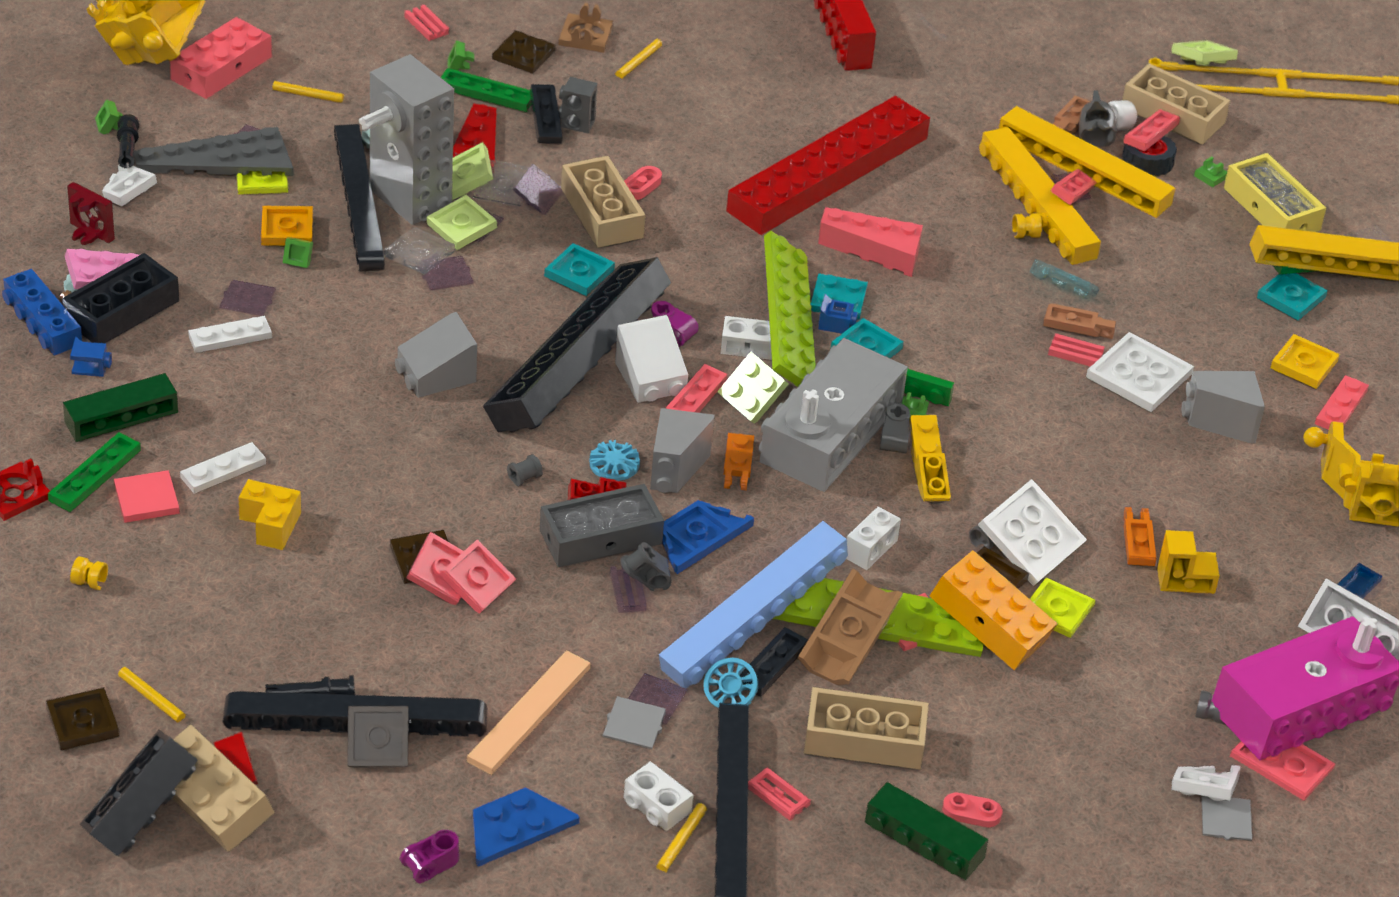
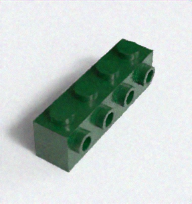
M166 373L64 401V422L75 442L178 413L177 391Z
M886 782L867 804L864 823L965 881L985 859L988 838L889 782Z

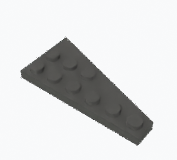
M266 127L261 130L242 131L237 134L218 135L213 138L194 139L189 142L169 143L165 146L145 147L140 150H134L136 167L150 173H169L172 169L184 170V174H194V170H207V174L237 175L242 173V175H246L250 171H261L262 175H272V171L285 172V176H294L293 166L278 127Z

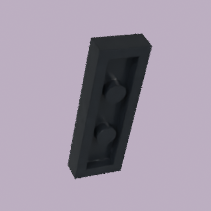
M531 84L530 96L537 143L561 144L563 136L555 85Z
M784 627L749 664L754 669L758 679L756 695L762 697L798 658L809 639ZM745 668L741 672L740 677H746L750 672ZM753 681L743 682V685L753 684Z

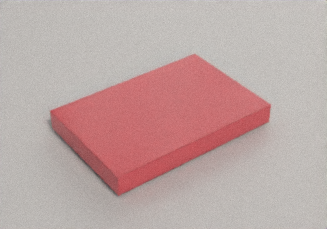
M1241 741L1230 754V757L1302 800H1305L1335 767V763L1303 744L1299 747L1284 750L1277 756H1268L1265 759L1259 760Z

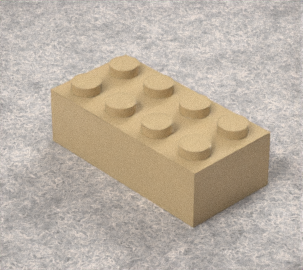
M1152 64L1145 66L1125 85L1123 100L1133 103L1137 115L1146 119L1159 109L1179 116V125L1172 129V131L1202 145L1225 124L1230 104L1229 99Z
M609 156L562 165L561 189L597 248L644 238L645 213Z
M812 687L804 754L921 769L925 746L928 703Z
M189 725L173 739L198 759L195 763L196 769L186 781L181 780L175 787L176 793L173 799L227 852L235 848L275 813L266 795L192 725Z

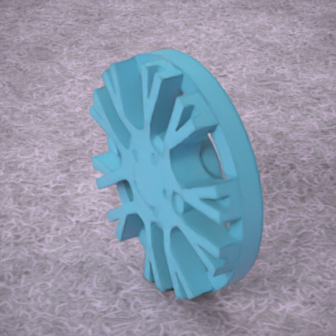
M609 440L608 444L602 442L598 444L596 449L591 451L590 468L599 477L617 481L625 480L634 476L639 470V452H637V449H632V445H628L627 442L625 445L616 443V440L614 442ZM604 465V467H602L600 470L596 467ZM622 469L626 473L619 475L618 470Z
M725 658L716 662L710 667L704 678L706 697L717 708H719V703H724L727 698H732V704H751L758 691V679L754 669L746 661L738 658ZM727 664L729 671L721 674L718 668ZM734 664H738L736 673L733 672ZM745 668L750 672L746 677H740L741 672ZM712 674L720 678L719 681L711 678ZM753 681V684L743 685V682ZM709 685H718L719 689L710 693ZM743 690H750L747 697L741 694ZM721 693H723V695L718 699V701H716L715 698H717ZM739 695L740 703H736L735 696Z

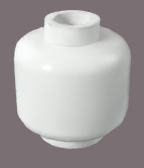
M1121 100L1108 103L1111 105L1116 116L1117 131L1129 130L1134 127L1137 121V111L1132 102Z

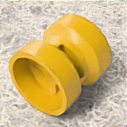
M1032 213L1026 217L1023 214L1013 215L1012 231L1017 232V235L1014 236L1015 239L1024 238L1025 235L1031 238H1039L1041 236L1042 220L1039 213Z
M78 556L71 569L70 581L77 585L88 584L90 588L100 590L102 587L98 586V581L105 583L108 575V564L101 561L93 563L88 558Z

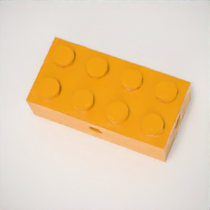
M973 550L942 575L929 596L1013 670L1018 668L1045 643L1058 624Z

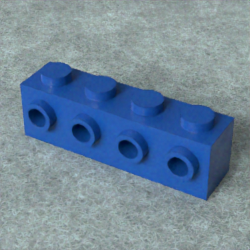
M32 269L3 279L4 290L2 291V296L7 305L11 304L14 307L18 319L25 320L29 332L38 336L43 349L48 348L55 356L72 349L75 337L82 341L81 326Z

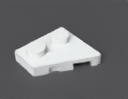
M118 164V173L112 174L110 182L105 185L102 192L103 196L111 200L112 203L123 206L157 183L156 175L135 166L129 168L127 164V168H122Z
M1231 765L1230 772H1215L1214 766L1178 767L1173 777L1172 790L1180 791V793L1189 796L1195 794L1208 796L1215 801L1231 800L1239 779L1241 766Z

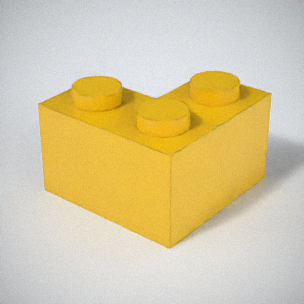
M248 479L238 497L239 520L255 523L256 544L283 550L301 515V491Z
M1166 530L1157 566L1160 591L1215 594L1220 576L1216 553L1196 552L1194 533L1192 531Z

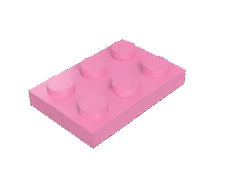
M67 249L65 260L74 289H79L139 255L134 253L124 254L109 251Z

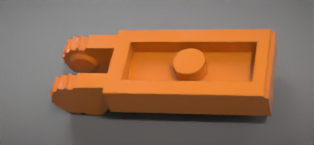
M728 433L723 473L725 475L724 488L730 489L732 476L741 477V490L747 491L748 478H750L754 435Z
M1125 507L1123 527L1127 565L1155 566L1156 550L1149 509L1142 508L1140 519H1133L1132 508Z

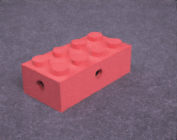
M235 17L180 51V55L170 61L171 80L207 99L272 57L271 35Z

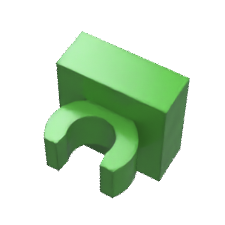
M456 40L448 56V68L457 71L459 69H470V63L465 62V60L474 62V53L465 51V43Z
M106 100L96 115L95 120L99 133L109 134L112 128L118 130L117 123L123 114L117 111L115 102Z
M1211 156L1204 161L1203 166L1195 170L1194 176L1213 188L1226 180L1228 171L1224 170L1223 163L1217 165L1213 163L1214 158Z
M292 237L286 238L282 263L308 268L313 242Z
M908 392L906 396H903L901 404L909 409L910 416L926 415L929 401H926L923 395H921V399L911 398V393Z

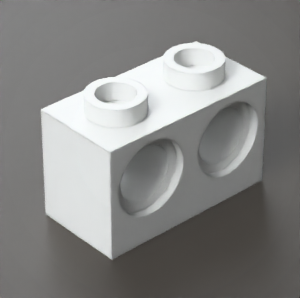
M725 316L721 354L747 357L752 352L758 358L772 360L769 321Z
M877 507L847 536L848 557L846 559L868 570L898 541L901 519Z
M651 761L625 779L624 798L626 803L633 809H639L646 815L651 824L659 825L665 831H668L692 812L693 794Z

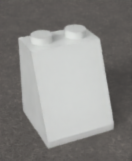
M667 315L618 325L615 363L638 403L644 401L651 402L662 397L677 396L688 382V372Z

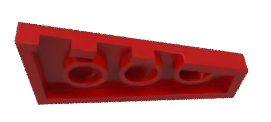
M473 103L453 146L454 158L483 142L488 149L493 175L495 168L496 107Z

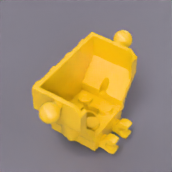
M96 0L98 2L96 4L97 8L91 3L87 8V12L97 22L95 28L124 65H130L135 62L141 63L143 61L158 64L165 60L172 61L180 55V50L187 41L189 32L194 28V23L201 14L205 0Z
M1332 421L1328 434H1325L1318 427L1308 428L1303 435L1304 442L1311 448H1317L1325 444L1321 457V478L1343 499L1344 507L1349 509V520L1399 527V462L1398 465L1383 463L1384 455L1373 453L1371 461L1361 460V455L1344 440V426L1341 422Z

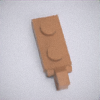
M1074 96L1055 116L1053 125L1073 134L1079 129V118L1083 107L1091 101Z
M1050 303L1045 314L1043 326L1094 337L1101 336L1113 339L1116 321L1103 319L1098 316L1099 313Z

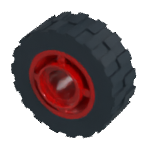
M1166 136L1157 140L1156 143L1145 151L1124 143L1122 160L1152 176L1165 175L1174 166L1177 147Z

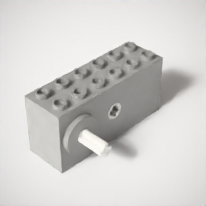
M409 54L370 72V114L360 118L359 123L362 125L363 131L370 129V184L372 192L410 224L414 225L420 221H426L427 216L452 203L454 88Z
M843 338L837 346H832L824 360H819L813 372L804 377L801 385L790 392L788 399L777 406L775 413L770 418L767 417L761 426V432L763 433L762 441L758 449L761 452L760 462L825 492L884 425L887 407L894 403H902L908 366Z

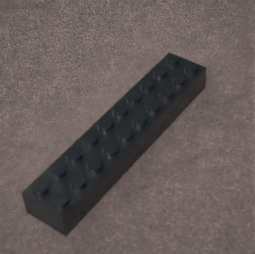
M658 257L620 264L483 405L497 432H515L524 428L532 430L539 427L543 423L544 417L557 408L556 405L561 399L567 397L571 393L570 390L584 380V375L598 365V360L612 350L611 346L617 341L618 325L638 321L642 313L648 311L652 307L651 304L665 293L664 290L671 284V281Z

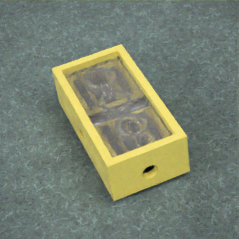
M1268 153L1229 165L1224 189L1263 226L1310 232L1321 230L1326 207Z

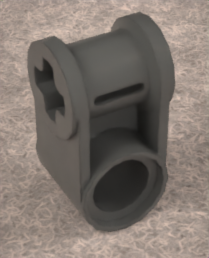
M894 403L887 407L885 423L881 434L880 450L900 453L907 452L910 411L905 405Z
M642 542L639 545V549L629 556L624 555L621 558V565L625 572L648 587L649 590L654 591V589L658 588L667 590L671 586L672 581L666 557L655 551L648 543Z

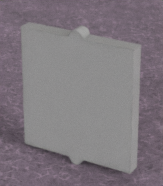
M617 696L611 713L607 714L608 722L603 737L652 749L657 735L662 732L661 724L666 709Z
M1201 796L1203 836L1220 837L1227 841L1230 839L1252 841L1251 803L1249 799L1231 798V800L1215 801L1208 796Z

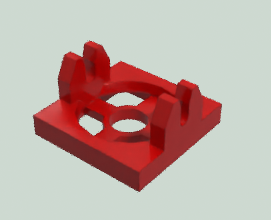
M31 458L24 463L21 461L0 471V486L3 488L2 494H0V517L5 521L48 500L50 490L43 484L40 467L38 465L34 466ZM18 477L28 481L17 485L10 484L7 479ZM16 488L21 491V494L17 497H8L5 495V492ZM34 488L32 495L25 499L23 497L24 492Z

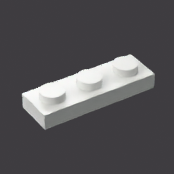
M265 316L188 330L189 339L195 353L272 338V331Z
M251 442L180 471V478L195 494L265 465L266 457Z

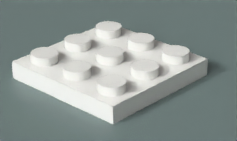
M1129 332L1087 370L1086 377L1152 412L1192 375L1194 366Z
M1032 479L978 524L1012 563L1029 572L1028 581L1032 586L1036 585L1087 540Z

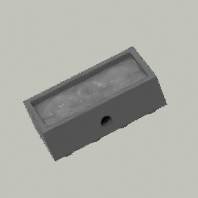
M645 484L541 506L540 532L557 567L637 550L642 542H646L650 546L662 544L664 519Z

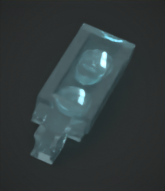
M1037 259L1034 260L1029 271L1040 280L1051 277V283L1065 288L1066 284L1074 287L1073 292L1087 298L1088 294L1095 297L1099 291V288L1093 283Z

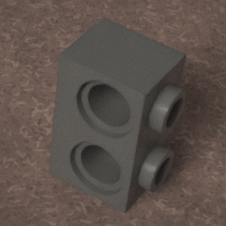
M570 77L566 85L561 86L559 99H562V104L559 108L561 127L589 133L596 120L598 83Z

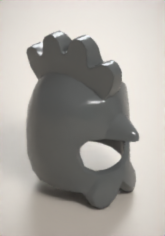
M1095 90L1092 101L1087 103L1081 111L1079 135L1082 140L1094 146L1105 147L1116 139L1117 121L1111 105L1101 101L1098 90Z

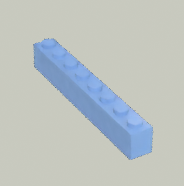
M824 521L819 523L659 654L661 670L683 689L692 684H697L713 664L724 659L732 651L741 648L749 637L754 633L760 632L772 618L781 615L789 604L795 599H800L816 582L822 581L826 574L835 566L841 565L848 557L847 539Z

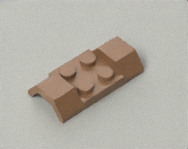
M852 569L799 654L798 659L810 673L836 685L849 684L888 623L889 617L903 596V593L898 590L891 592L881 590L867 583L857 570Z

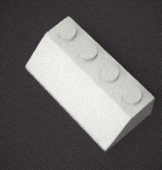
M1325 579L1298 627L1311 633L1352 616L1360 623L1365 616L1369 619L1375 618L1378 622L1374 636L1399 661V619L1332 581Z

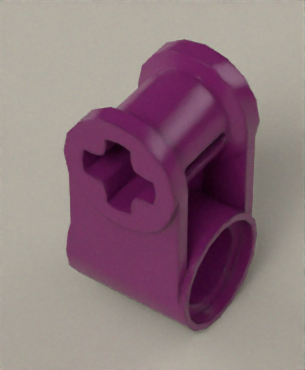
M657 301L653 303L651 307L652 318L667 315L679 347L684 345L698 332V323L692 316L685 314L669 302Z
M451 830L437 831L435 834L406 847L400 854L399 860L402 865L408 866L412 871L416 883L421 884L434 878L437 874L454 867L458 863L459 838Z

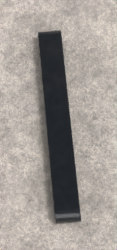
M359 124L334 125V139L336 141L337 156H339L340 171H342L341 178L344 186L345 200L347 201L348 217H350L351 233H353L354 249H356L357 265H359L358 271L384 270V253Z
M235 691L229 693L225 698L222 721L227 729L241 727V730L271 728V731L301 729L300 731L304 732L330 730V732L348 733V706H408V735L410 733H419V735L439 736V734H448V736L469 737V734L482 737L487 731L488 708L484 701L468 698Z
M719 703L717 740L718 787L716 793L717 834L715 841L716 882L714 897H747L749 704Z

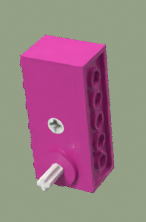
M1352 616L1223 666L1212 702L1219 709L1220 719L1259 760H1262L1268 756H1277L1289 748L1299 747L1311 739L1321 738L1333 730L1343 729L1355 721H1362L1377 711L1384 712L1388 710L1393 704V698L1399 686V661L1374 636L1378 622L1375 618L1369 619L1365 616L1360 623Z

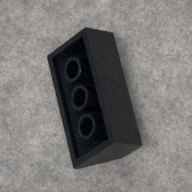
M143 253L62 299L68 312L81 326V334L92 343L105 344L179 302L178 277L146 253Z
M158 729L82 820L80 825L117 857L121 852H128L136 841L135 836L141 828L146 829L156 817L155 811L160 805H166L176 793L175 787L180 781H186L196 769L195 763L198 759Z

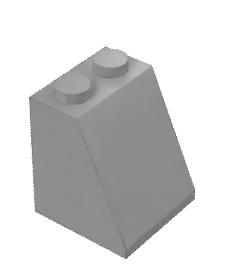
M454 312L398 346V358L395 359V367L399 374L403 373L408 390H413L417 398L476 382L477 343L458 313Z
M1193 371L1191 381L1186 384L1187 398L1186 401L1182 402L1181 407L1182 416L1187 417L1189 426L1255 444L1265 408L1255 372Z
M661 408L653 451L650 490H658L662 493H678L710 457L714 426L713 414Z

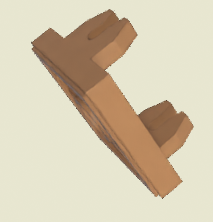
M585 2L580 9V15L568 13L558 45L604 53L613 28V20L601 18V10L598 4L594 5L593 11L590 13L589 5ZM577 24H585V27L581 29ZM597 26L601 28L603 34L595 33L592 27Z

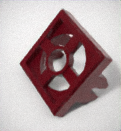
M75 182L70 183L67 186L70 224L78 227L72 235V240L76 241L83 237L80 241L81 245L90 244L98 238L111 243L115 239L112 201ZM91 208L96 211L97 217L90 212ZM80 212H85L89 218V223L81 218ZM99 220L104 223L103 229L98 228Z

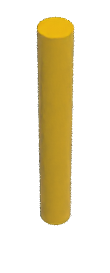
M655 39L621 67L615 75L623 79L662 46L661 40Z
M278 81L273 82L272 89L275 91L342 103L344 99V94Z
M127 667L120 669L118 672L120 678L178 723L185 718L186 714L131 670Z
M698 803L656 865L657 869L664 872L668 871L706 813L707 807L704 804Z

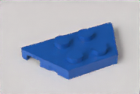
M697 500L665 520L662 544L676 574L682 572L754 525V517L746 515L745 519L730 515V509L715 507L710 503Z
M526 787L473 809L476 865L478 867L577 825L580 822V817L578 814Z

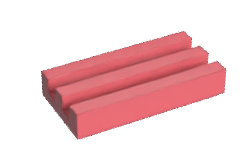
M425 4L421 5V10L416 7L413 8L412 13L409 10L405 11V18L428 41L449 34V28Z
M1055 333L1048 355L1091 367L1103 356L1105 347Z
M768 767L748 781V789L790 821L794 818V815L800 814L803 808L810 806L811 800ZM764 778H767L769 781H771V782H772L773 784H775L777 787H772L770 784H768V783H767L766 781H764L763 779H764ZM784 792L788 794L790 797H792L794 800H796L798 803L795 804L786 796H784Z

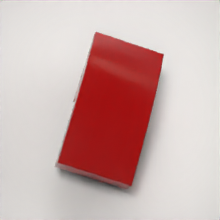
M600 477L598 484L571 478L568 485V500L626 488L627 483Z
M242 732L213 742L214 747L254 785L259 784Z

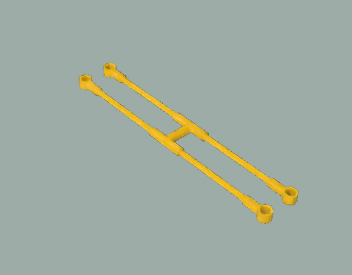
M1151 58L1148 63L1167 71L1188 70L1275 77L1278 88L1264 87L1263 89L1196 84L1209 91L1263 94V96L1289 98L1312 97L1399 104L1398 95L1371 96L1309 92L1304 89H1289L1286 78H1313L1399 85L1398 76L1371 77L1309 73L1289 69H1246L1178 64V62H1164L1159 58Z

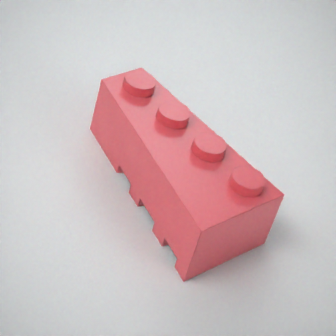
M825 207L820 225L818 244L846 254L858 255L862 260L868 262L872 260L883 264V267L893 270L894 268L904 272V275L912 277L920 247L923 225Z

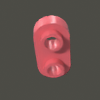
M644 166L625 179L624 182L634 198L640 200L660 186L662 172L657 167Z
M955 792L948 794L943 801V813L958 822L982 827H994L1001 821L1002 808L999 803L992 799Z

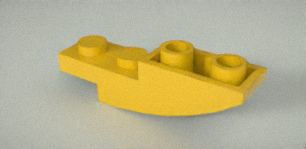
M911 415L909 420L912 439L911 455L920 495L924 502L950 501L951 494L945 453H942L937 415Z

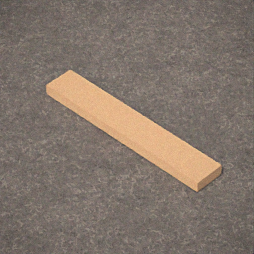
M566 650L468 754L467 762L492 775L588 672L590 662Z

